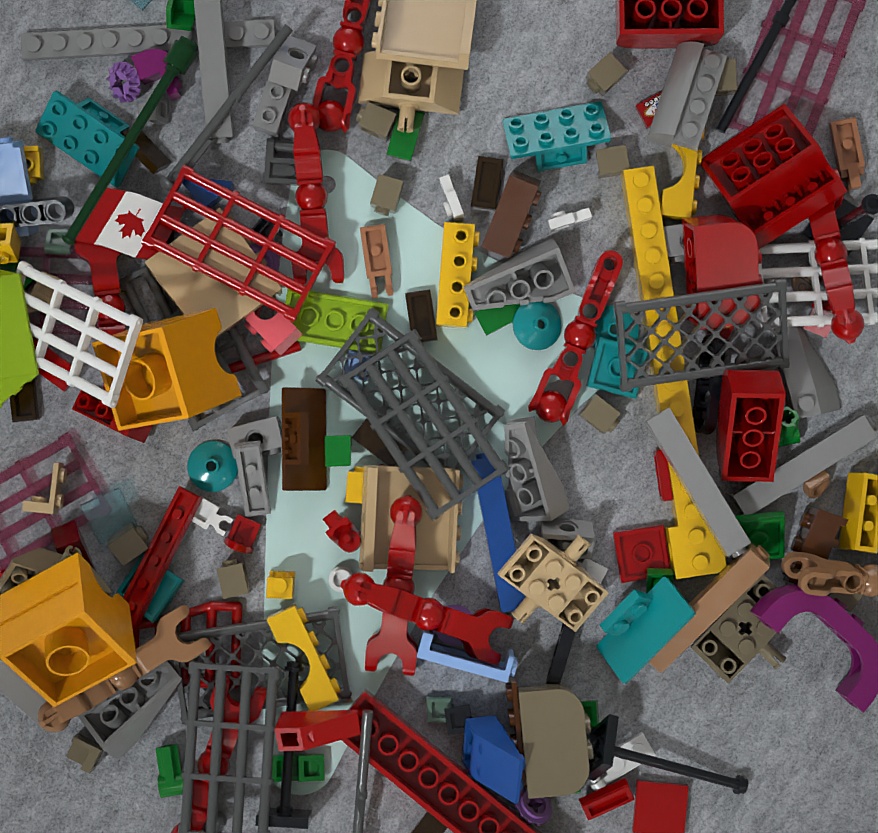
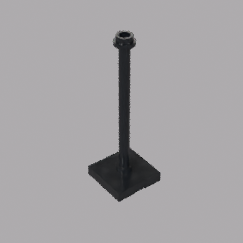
M869 194L865 196L858 207L846 199L843 200L835 213L841 241L858 240V238L863 236L874 220L869 215L878 213V195ZM808 222L801 233L814 240L810 222Z
M287 661V665L284 666V670L289 671L286 712L297 710L299 672L304 671L302 662ZM283 751L280 806H277V808L270 807L269 827L308 829L311 823L312 810L293 809L290 806L294 751ZM259 811L256 815L255 826H258Z
M609 714L591 729L590 743H592L593 759H589L588 780L595 781L613 766L614 757L733 788L734 794H745L747 791L748 779L742 775L732 778L615 746L618 716Z

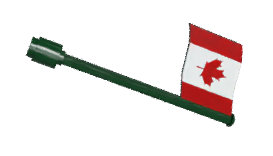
M181 36L179 40H175L163 59V62L166 64L164 75L65 236L62 235V240L66 244L75 245L74 241L101 245L131 257L146 260L159 252L154 248L151 250L145 247L141 242L163 203L137 193L107 187L174 77H178L179 74L185 75L196 58L198 45L190 39ZM170 205L166 215L179 221L186 207ZM160 223L153 237L166 243L173 229Z

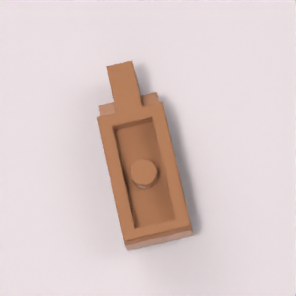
M856 118L832 121L829 123V129L840 178H846L848 191L857 190L861 187L859 175L864 174L865 162Z

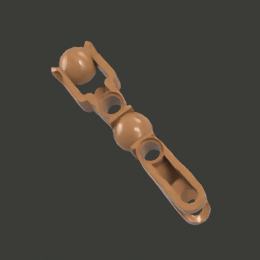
M789 552L782 560V571L788 577L798 579V586L806 594L827 596L830 593H859L869 597L878 596V565L868 564L861 567L859 564H855L852 566L848 562L827 560L817 555L803 552ZM795 561H801L802 568L790 569V565Z
M186 604L181 605L160 619L156 635L135 649L136 664L56 707H53L46 701L40 706L38 711V722L41 728L50 733L63 731L69 725L71 718L89 711L118 690L132 687L138 677H142L168 660L189 662L206 651L211 646L209 639L204 637L188 643L183 642L177 635V625L189 614L188 606Z

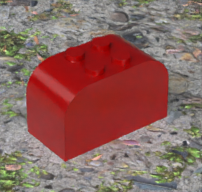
M615 0L616 45L619 47L667 49L677 48L678 44L682 42L703 43L704 47L717 44L724 34V0Z
M727 215L682 218L686 294L763 283L758 269V264L762 262L761 250L757 246L754 233L747 226ZM757 295L747 296L744 307L753 312L759 306L760 298ZM732 298L724 299L718 307V311L728 315L735 308L736 304ZM706 302L696 303L692 314L702 319L710 311V307ZM739 309L731 320L736 325H740L747 320L749 314L743 309ZM713 313L706 321V325L710 328H717L724 318L718 313ZM691 316L688 317L690 322L695 326L698 325L697 320ZM728 323L724 327L733 325L731 323Z
M726 369L724 371L716 430V454L722 481L774 482L786 396L778 370Z

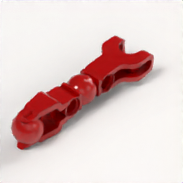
M345 0L343 8L344 22H340L341 27L333 36L334 56L330 61L326 76L320 77L317 81L313 105L317 108L321 117L319 128L325 132H335L342 129L346 133L349 130L350 117L357 96V91L353 84L355 70L353 61H357V55L363 50L365 45L363 27L367 22L372 0ZM352 11H358L362 14V17L357 22H351L348 20V15ZM342 60L349 63L348 70L338 72L336 70L337 63ZM333 85L336 89L345 88L348 90L345 108L335 100L322 102L326 86Z
M302 102L293 106L288 114L289 126L294 131L293 153L297 185H299L296 190L295 199L297 205L302 209L300 210L301 226L323 238H329L326 208H324L327 203L328 194L322 184L324 182L321 148L316 132L320 125L321 117L314 105ZM302 238V246L297 253L316 262L321 259L325 250ZM335 247L325 264L329 266L333 282L338 284L343 283L345 278L344 258L340 250ZM291 261L293 279L305 285L308 269Z
M833 169L836 172V174L840 177L838 169ZM842 195L807 219L810 222L816 247L814 258L821 267L829 307L833 314L831 329L838 338L851 344L862 333L865 322L862 314L855 310L853 284L846 260L848 250L841 241L835 214L844 200V195Z
M74 241L76 243L74 245L75 253L90 265L94 297H99L104 303L125 312L124 300L119 296L120 286L116 263L123 253L101 245ZM99 312L98 327L100 330L110 335L126 330L125 324Z
M605 251L597 259L578 307V316H575L574 320L565 328V343L563 346L566 348L559 354L553 368L544 370L536 393L528 405L529 412L535 410L538 417L545 422L553 423L560 420L563 426L568 422L570 411L581 388V381L577 377L583 360L582 354H586V350L595 343V328L597 327L595 321L601 317L623 265L622 256L616 251ZM604 260L613 262V270L604 268ZM587 304L595 306L597 310L596 316L592 319L586 318L583 314V308ZM573 352L576 354L577 363L574 366L570 367L564 363L563 357L565 353ZM551 374L558 376L562 381L569 380L573 383L567 401L558 391H544Z
M405 495L396 499L390 508V518L394 523V528L389 546L387 575L382 585L414 594L415 585L412 578L416 550V525L421 521L423 511L420 503L415 498H412L411 495ZM383 612L381 629L374 633L367 642L365 671L375 672L379 659L384 654L392 653L398 655L402 660L403 674L414 676L418 645L407 631V620Z
M366 573L352 574L347 579L342 580L340 585L345 598L354 606L367 604L381 612L413 622L422 630H435L457 638L463 643L464 650L468 656L497 666L500 663L501 654L491 649L489 635L498 627L510 629L514 622V618L487 608L477 610L469 615L443 606L434 598H422L401 589L376 584L371 576Z
M226 674L223 722L239 723L240 702H236L230 697L228 690L231 678ZM214 688L213 693H212L211 698H210V704H211V708H212L213 712H214L215 688ZM255 688L251 696L249 724L260 716L266 698V688ZM223 728L220 775H227L230 769L229 759L238 738V729ZM212 733L205 751L198 758L197 773L210 774ZM194 779L191 830L202 831L207 821L209 780ZM178 824L174 826L171 833H178Z

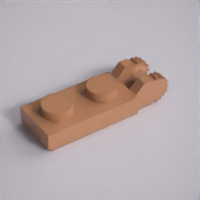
M385 224L360 227L366 275L370 282L372 298H378V287L375 278L384 276L386 293L388 296H392V268Z

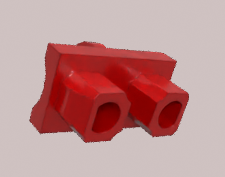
M334 510L323 518V521L329 527L325 533L343 551L351 553L360 547L361 537L359 533L361 532L346 516L343 518Z

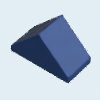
M184 179L182 183L197 202L209 208L214 207L224 199L187 179ZM210 179L234 191L235 185L232 181Z

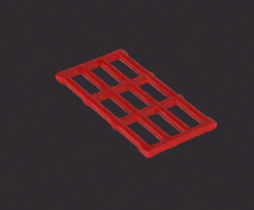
M184 164L141 244L151 250L154 248L191 267L192 271L196 273L199 271L238 291L239 295H246L283 314L284 318L295 322L333 248H335L336 241L328 237L323 238L286 219L285 215H278L241 196L240 192L236 190L233 192L196 173L195 169ZM184 179L229 200L222 214L179 193L178 190ZM172 201L216 222L217 224L211 235L207 236L166 215ZM234 204L275 224L268 238L228 218ZM160 223L205 245L198 259L153 237ZM222 226L263 246L257 259L254 260L215 240ZM280 227L324 249L325 251L319 262L316 263L275 242L274 239ZM210 249L250 268L251 270L244 283L204 263ZM268 250L313 272L307 285L305 286L262 264ZM256 272L300 294L301 296L295 308L249 286Z

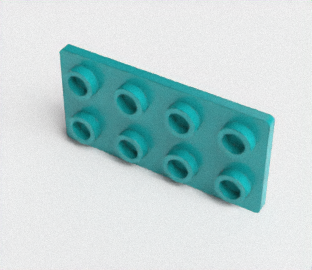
M56 90L52 93L35 132L101 177L125 138L121 133L128 130L130 125L89 97L76 104ZM135 143L110 182L116 188L121 186L139 150V146Z
M600 101L504 118L502 120L510 158L517 159L535 155L537 172L587 163V146L611 141L609 126L602 102Z
M663 577L648 593L634 589L600 624L603 631L608 634L596 645V648L621 682L627 684L696 615V612L670 579Z

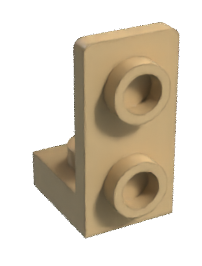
M54 462L49 502H47V497L32 496L31 500L23 501L22 511L58 514L59 509L63 508L64 503L61 485L65 484L67 478V469L64 468V463Z

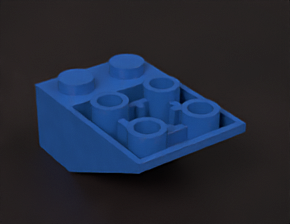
M495 715L466 719L462 763L470 777L511 802L519 803L520 792L523 790L522 770L525 769L524 756L519 753L513 739L509 738L504 725L500 724Z

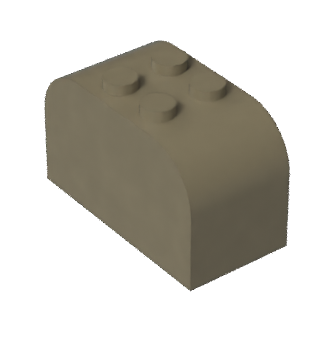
M561 684L517 687L528 799L565 796L579 791L589 776V759H593L592 743H590V739H587L586 733L591 732L590 718L587 713L584 714L580 700L570 688Z

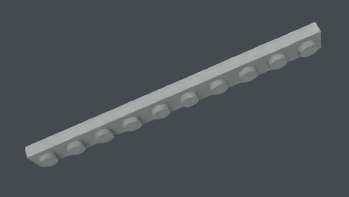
M274 19L224 22L227 49L268 47L275 38ZM194 24L192 31L169 29L167 25L21 33L22 59L24 61L135 55L149 49H160L168 52L174 41L179 40L181 36L190 39L198 45L196 24Z

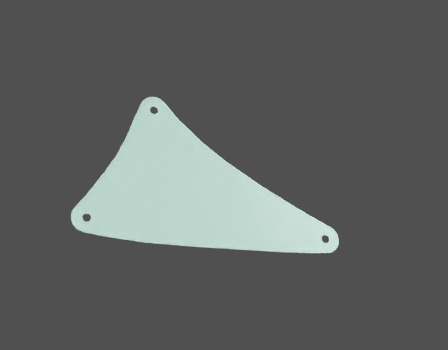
M321 150L323 177L330 176L336 183L335 189L331 193H327L328 199L324 208H326L329 238L336 241L335 247L343 254L345 278L343 283L337 284L333 282L329 266L324 264L311 291L389 304L386 321L403 335H406L410 332L405 293L430 289L436 326L444 228L402 198L399 200L395 214L389 212V216L374 212L375 208L371 207L370 201L377 180L345 154L335 150ZM291 186L285 216L286 219L301 226L300 210L302 209L297 205L295 199L296 190L299 186ZM385 224L392 268L393 295L388 296L386 293L384 276L375 278L378 287V298H372L370 282L366 275L360 227ZM284 229L282 245L297 252L302 246V238ZM473 248L472 257H477L476 272H471L470 282L503 263ZM281 256L279 272L293 279L291 261ZM307 270V282L305 286L307 285L310 277L313 274V272H311L310 270ZM281 285L283 294L280 296L277 294L276 300L285 304L288 288ZM573 293L554 302H549L559 313L561 332L557 341L549 348L543 350H531L524 347L514 334L513 323L486 336L474 314L479 310H473L472 323H467L466 329L436 326L438 340L423 342V345L434 359L495 406L499 405L506 410L504 416L497 420L485 437L499 458L504 460L507 466L508 456L505 453L504 425L509 420L535 416L537 437L541 447L562 426L560 420L553 423L541 420L535 410L529 412L528 405L536 393L544 370L553 368L559 354L566 348L563 346L565 343L564 331L567 325L574 320V317L578 316V307L582 297ZM587 304L583 308L584 316L589 319L597 312L595 306ZM539 319L537 325L540 329L543 328L544 324ZM616 325L610 327L612 334H617ZM387 334L383 336L381 351L395 343ZM299 341L301 351L272 360L269 418L278 416L281 426L283 387L326 389V436H353L367 418L325 385L322 387L315 381L316 377L325 370L341 348ZM593 347L586 350V354H582L583 360L577 377L581 381V388L569 417L584 402L599 391V389L586 386L595 353ZM349 349L343 354L344 357H347ZM407 350L399 353L408 368L414 366L415 356ZM361 352L362 354H366V355H368V354H373V353ZM567 352L563 357V361L567 366H574L577 363V356L573 352ZM388 356L380 360V366L383 371L395 369ZM340 361L328 373L333 379L342 375V364ZM426 367L418 370V378L421 384L434 382V378ZM410 369V372L416 379L415 371L413 369ZM396 372L382 374L390 388L398 387V374ZM551 374L544 391H558L567 401L573 383L569 380L562 381L558 376ZM368 375L367 381H364L365 389L367 391L379 390L370 375ZM400 375L401 385L407 386V384ZM353 378L358 387L360 388V390L362 391V380ZM430 385L422 386L421 388H422V390H424L425 388H427V387L430 386ZM439 387V398L442 400L447 399ZM409 388L402 390L403 402L414 396ZM392 390L401 403L399 390ZM436 390L427 395L430 401L436 400ZM380 392L368 393L366 395V399L374 410L383 406L382 394ZM468 397L461 399L468 412L473 414L476 403ZM385 399L386 406H390ZM449 401L440 404L443 417L456 416L457 412ZM432 403L437 412L439 413L438 405L436 403ZM418 405L410 406L405 410L413 422L421 419V411ZM392 408L388 409L386 413L388 414L389 412H391ZM423 410L424 419L429 420V417ZM488 412L480 415L478 418L480 430H483L493 417ZM397 416L388 421L394 426L401 423ZM457 419L444 420L451 433L459 428ZM432 422L425 423V432L428 438L440 436ZM416 423L415 426L421 435L424 436L422 424ZM465 435L463 437L464 449L466 451L475 441L472 435ZM457 436L455 439L457 440V442H458L459 445L461 446V440H460V438ZM352 439L351 466L326 467L327 489L321 491H283L282 448L281 453L268 456L267 487L271 514H266L264 620L267 619V616L295 603L298 609L303 607L305 613L328 610V607L338 606L340 610L339 623L348 685L352 695L351 699L341 700L339 698V701L317 711L348 710L365 688L375 696L397 655L392 653L384 654L379 659L375 672L365 671L367 642L374 633L381 629L383 612L367 604L363 606L352 605L347 601L343 592L333 590L329 584L331 571L340 566L349 568L353 574L359 572L366 573L371 576L374 583L381 585L387 575V569H373V572L362 571L359 568L360 547L354 552H345L325 533L329 527L323 521V518L334 510L343 518L346 516L361 532L362 503L345 502L348 471L353 472L354 467H364V465H386L354 439ZM441 439L429 440L427 444L431 447ZM445 444L447 453H452L447 444ZM479 445L470 455V461L476 460L475 454L483 453ZM443 446L433 452L435 456L444 452ZM408 449L404 453L408 461L416 457ZM454 455L448 456L446 466L455 467L458 463ZM421 460L420 462H418L417 464L414 465V466L430 467L428 464H426V463H425L424 461H422V460ZM461 467L460 474L463 475L462 490L459 489V492L462 494L474 486V484ZM504 473L501 475L505 491L509 486V479ZM477 491L462 500V513L458 515L457 525H460L461 528L460 540L456 541V551H459V555L483 521ZM413 570L414 595L422 598H431L449 571ZM270 571L295 572V595L293 599L266 598L267 577ZM334 620L326 621V625L323 628L331 637H336ZM408 621L407 628L409 635L415 626V623ZM312 623L306 624L309 632L314 631L315 634L317 633V629ZM320 633L317 636L320 645L316 646V648L321 652H325L332 643L331 639ZM263 636V643H264V642L266 641V637H265V636ZM272 641L267 642L263 647V654L271 660L275 659L281 651L280 647ZM289 643L287 649L296 656L303 652L293 644ZM334 644L328 651L327 656L338 663L340 662L337 644ZM283 652L276 660V663L284 669L287 661H295V658L287 652ZM304 653V655L302 656V660L308 665H310L309 660L306 654ZM263 658V667H269L270 663ZM328 660L331 668L327 669V671L331 675L335 665ZM303 664L304 671L299 672V681H303L310 672L309 668ZM280 670V680H278L277 685L280 683V681H281V680L283 679V677H284V673H283L281 670ZM337 670L332 678L335 677L339 686L343 687L341 670ZM288 677L280 685V689L285 695H287ZM263 681V688L267 689V683ZM306 703L297 704L296 711H309ZM286 706L276 707L275 726L281 713L286 712ZM263 709V723H264V725H265V709ZM274 732L273 755L283 754V751H278L276 735ZM340 740L305 750L307 754H324L325 781H292L291 794H311L325 786L332 777L347 745ZM273 782L281 789V782Z

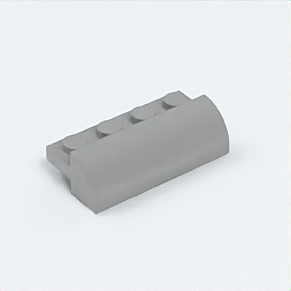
M682 42L678 44L646 140L668 147L675 144L694 151L698 150L727 55L704 49V44L699 42Z

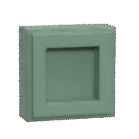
M47 230L44 245L45 254L71 255L73 245H68L62 240V235L65 236L68 230Z
M427 696V723H446L444 708L452 707V696Z

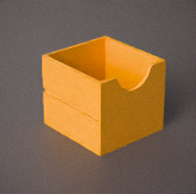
M216 308L142 324L120 391L116 407L112 408L118 431L191 418L242 396L236 376L225 372L219 365L215 355V339L222 328ZM129 329L112 336L125 342ZM98 340L92 342L95 356L117 367L122 352ZM100 371L105 389L109 392L114 377Z
M77 552L0 595V659L53 707H56L137 663L129 603L119 593L114 594L113 597L107 595L98 584L90 564Z

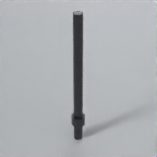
M785 0L780 11H776L772 19L773 24L718 123L717 131L725 134L782 28L786 27L790 19L789 14L797 0Z

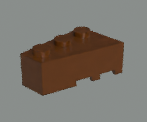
M512 170L481 246L482 248L507 258L511 257L512 252L518 253L523 239L518 237L522 228L527 230L532 215L528 214L531 205L537 206L542 193L538 191L541 180Z
M808 508V511H804L800 518L799 526L802 528L799 536L794 537L791 550L793 552L810 553L828 560L832 548L836 549L839 543L836 536L840 525L846 526L849 519L821 509ZM795 561L790 565V569L802 568L801 561ZM782 571V574L785 575L784 581L798 585V579L790 578Z

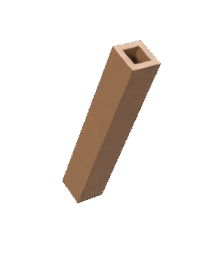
M750 543L743 554L737 556L689 603L696 612V615L649 661L653 667L662 673L770 568V555L761 546L756 547Z

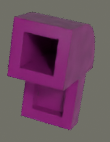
M149 49L131 56L139 78L144 85L162 78L166 71V64L163 62V59L168 52L160 49ZM177 76L174 77L166 90L172 101L182 98L179 90L183 89Z

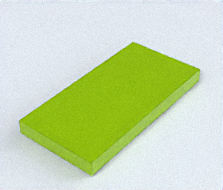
M288 288L285 304L295 308L301 295ZM310 291L300 309L297 320L292 322L303 334L297 341L342 348L363 321L367 311L372 307L386 321L389 304ZM369 321L359 333V336H372L375 325ZM383 337L377 339L379 352H381ZM373 338L360 340L361 352L373 354L376 352L375 340ZM353 341L348 349L358 351L357 342Z

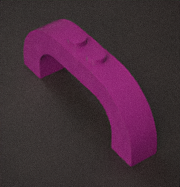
M797 584L778 587L764 595L750 612L769 629L779 633L795 615L802 612H812L845 643L851 654V667L849 673L835 691L851 706L864 713L878 694V644L863 628L865 623L854 614L850 616L846 612L848 607L838 598L833 600L829 596L806 594Z

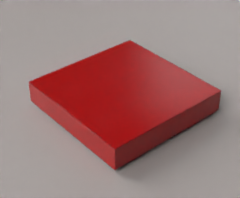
M664 525L612 532L620 583L645 580L647 568L671 569Z
M636 780L632 832L684 833L689 786L687 784Z

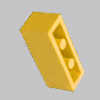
M848 473L842 517L849 520L846 526L841 525L838 549L877 553L878 475Z

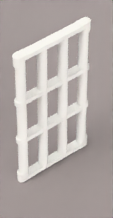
M858 238V240L842 241L848 251H859L860 264L848 265L850 275H862L863 288L853 289L854 299H865L866 313L861 314L865 323L874 325L878 323V312H874L872 298H878V288H871L869 274H878V263L868 264L866 250L878 249V239L865 240V238ZM814 240L800 243L767 244L760 248L761 254L808 252L810 266L762 268V262L758 264L759 274L762 276L763 283L764 279L811 277L813 291L786 292V301H814L815 315L787 316V327L816 325L817 327H824V325H831L833 314L823 315L822 301L828 300L826 290H820L819 276H822L821 267L817 266L814 258V251L816 249ZM773 292L769 303H778V292ZM764 306L760 311V320L767 322L771 317H768L767 306ZM779 317L770 325L771 329L779 327Z
M20 261L16 273L21 274L23 285L27 276L54 289L50 304L24 292L26 304L46 314L42 329L30 323L32 336L39 339L35 350L38 369L41 368L66 381L70 387H77L102 400V403L110 408L116 407L143 319L134 314L129 315L104 303L101 298L92 297L67 285L66 281L62 279L57 280L34 269L31 264ZM64 295L90 307L85 322L60 310ZM99 312L130 327L125 342L95 327ZM56 319L82 332L77 347L52 334ZM91 338L122 352L117 367L87 352ZM48 344L74 357L70 372L44 359ZM84 362L114 377L109 392L79 377Z

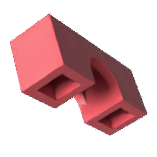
M263 304L245 317L247 322L243 325L253 335L258 332L264 338L261 343L270 353L275 350L282 355L303 334L290 320L284 318V315L279 312L270 319H261L260 311L264 306Z

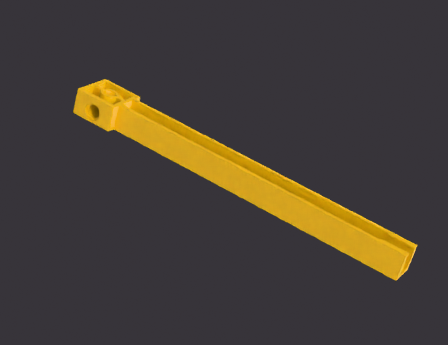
M654 166L623 170L620 176L639 299L642 301L674 296ZM676 306L670 307V311L667 314V318L674 323L678 322ZM655 309L644 311L643 323L647 326L654 324L659 318V314ZM662 320L655 328V332L664 337L673 326L668 321ZM675 331L668 340L674 347L681 345L680 331ZM654 334L649 335L646 339L647 349L653 351L661 340ZM663 345L656 356L662 361H667L674 353V350L668 345ZM676 356L670 363L673 371L684 370L683 356ZM652 359L649 362L651 375L659 374L662 364L656 359ZM687 380L653 385L657 414L666 408H670L699 456ZM668 462L673 495L671 506L675 526L665 527V534L674 579L720 573L727 567L725 555Z

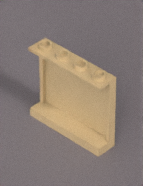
M379 0L378 6L382 7L381 12H376L375 27H379L378 32H373L372 48H376V59L468 70L477 0Z
M220 208L215 210L220 214L223 212ZM229 214V215H228V218H230V219H232V220L235 221V219L232 217V215ZM204 218L192 228L210 236L217 223ZM223 226L215 239L254 260L257 259L260 253L257 252L255 254L250 248L251 240ZM183 234L169 244L198 259L205 246ZM210 249L204 260V263L243 283L251 270ZM160 251L145 261L148 270L183 315L212 308L217 309L222 328L217 334L216 339L263 305L246 295H239L238 291L199 271L197 273L192 271L191 267ZM264 258L262 264L267 265L268 263ZM257 272L249 285L272 298L277 294L279 296L283 294L280 287L281 284Z
M364 465L359 568L366 572H373V569H387L389 546L394 528V523L390 518V508L396 499L405 495H411L412 498H415L420 503L423 511L422 519L416 525V550L413 570H448L451 573H455V566L459 565L460 559L459 551H456V541H459L461 537L460 525H457L458 515L462 513V501L444 512L438 519L432 521L426 512V506L404 473H400L398 470L399 466ZM412 466L439 508L452 500L431 467ZM443 467L457 489L462 490L463 475L460 474V470L455 467Z

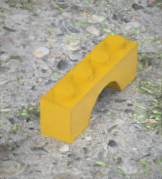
M672 144L671 147L681 157L683 173L677 184L662 190L659 202L662 219L682 221V218H690L691 215H696L697 200H693L694 190L699 188L700 175H696V165L701 164L702 150L694 151Z
M295 603L267 616L266 620L277 643H290L299 647L309 660L310 672L300 686V692L309 711H317L339 701L338 693L341 692V688L335 677L330 678L327 669L331 667L325 654L320 655L316 648L320 644L315 632H309L305 623L309 620L303 607L298 609Z

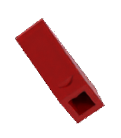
M83 390L80 391L72 408L142 443H145L153 426L148 425L118 431L112 408L104 405L102 400Z
M358 710L282 712L274 728L278 751H305L361 735Z

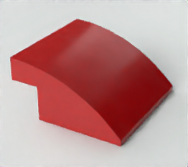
M785 103L704 156L700 164L737 220L754 233L759 249L847 192L841 178L828 164L819 144Z

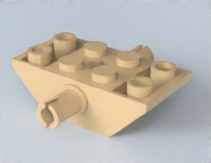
M376 51L367 52L363 56L358 104L370 102L377 106L399 108L397 130L404 132L405 122H407L406 133H411L414 131L413 125L416 110L459 115L464 69L376 59ZM409 78H414L415 82L409 83Z
M530 534L497 573L526 596L511 614L524 624L537 607H542L576 632L609 594L596 579L576 563L591 544L585 538L582 539V536L578 534L565 551H560L546 539Z

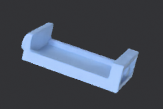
M12 136L0 138V203L32 200L23 141H13ZM32 206L31 213L36 218L35 209ZM7 209V216L13 221L14 215L11 210ZM37 225L15 227L19 237L29 236L38 232Z
M423 630L417 658L506 683L509 676L514 677L518 662L517 657H514L513 649L508 648L505 661H500L497 666L472 658L465 651L432 642L434 630Z

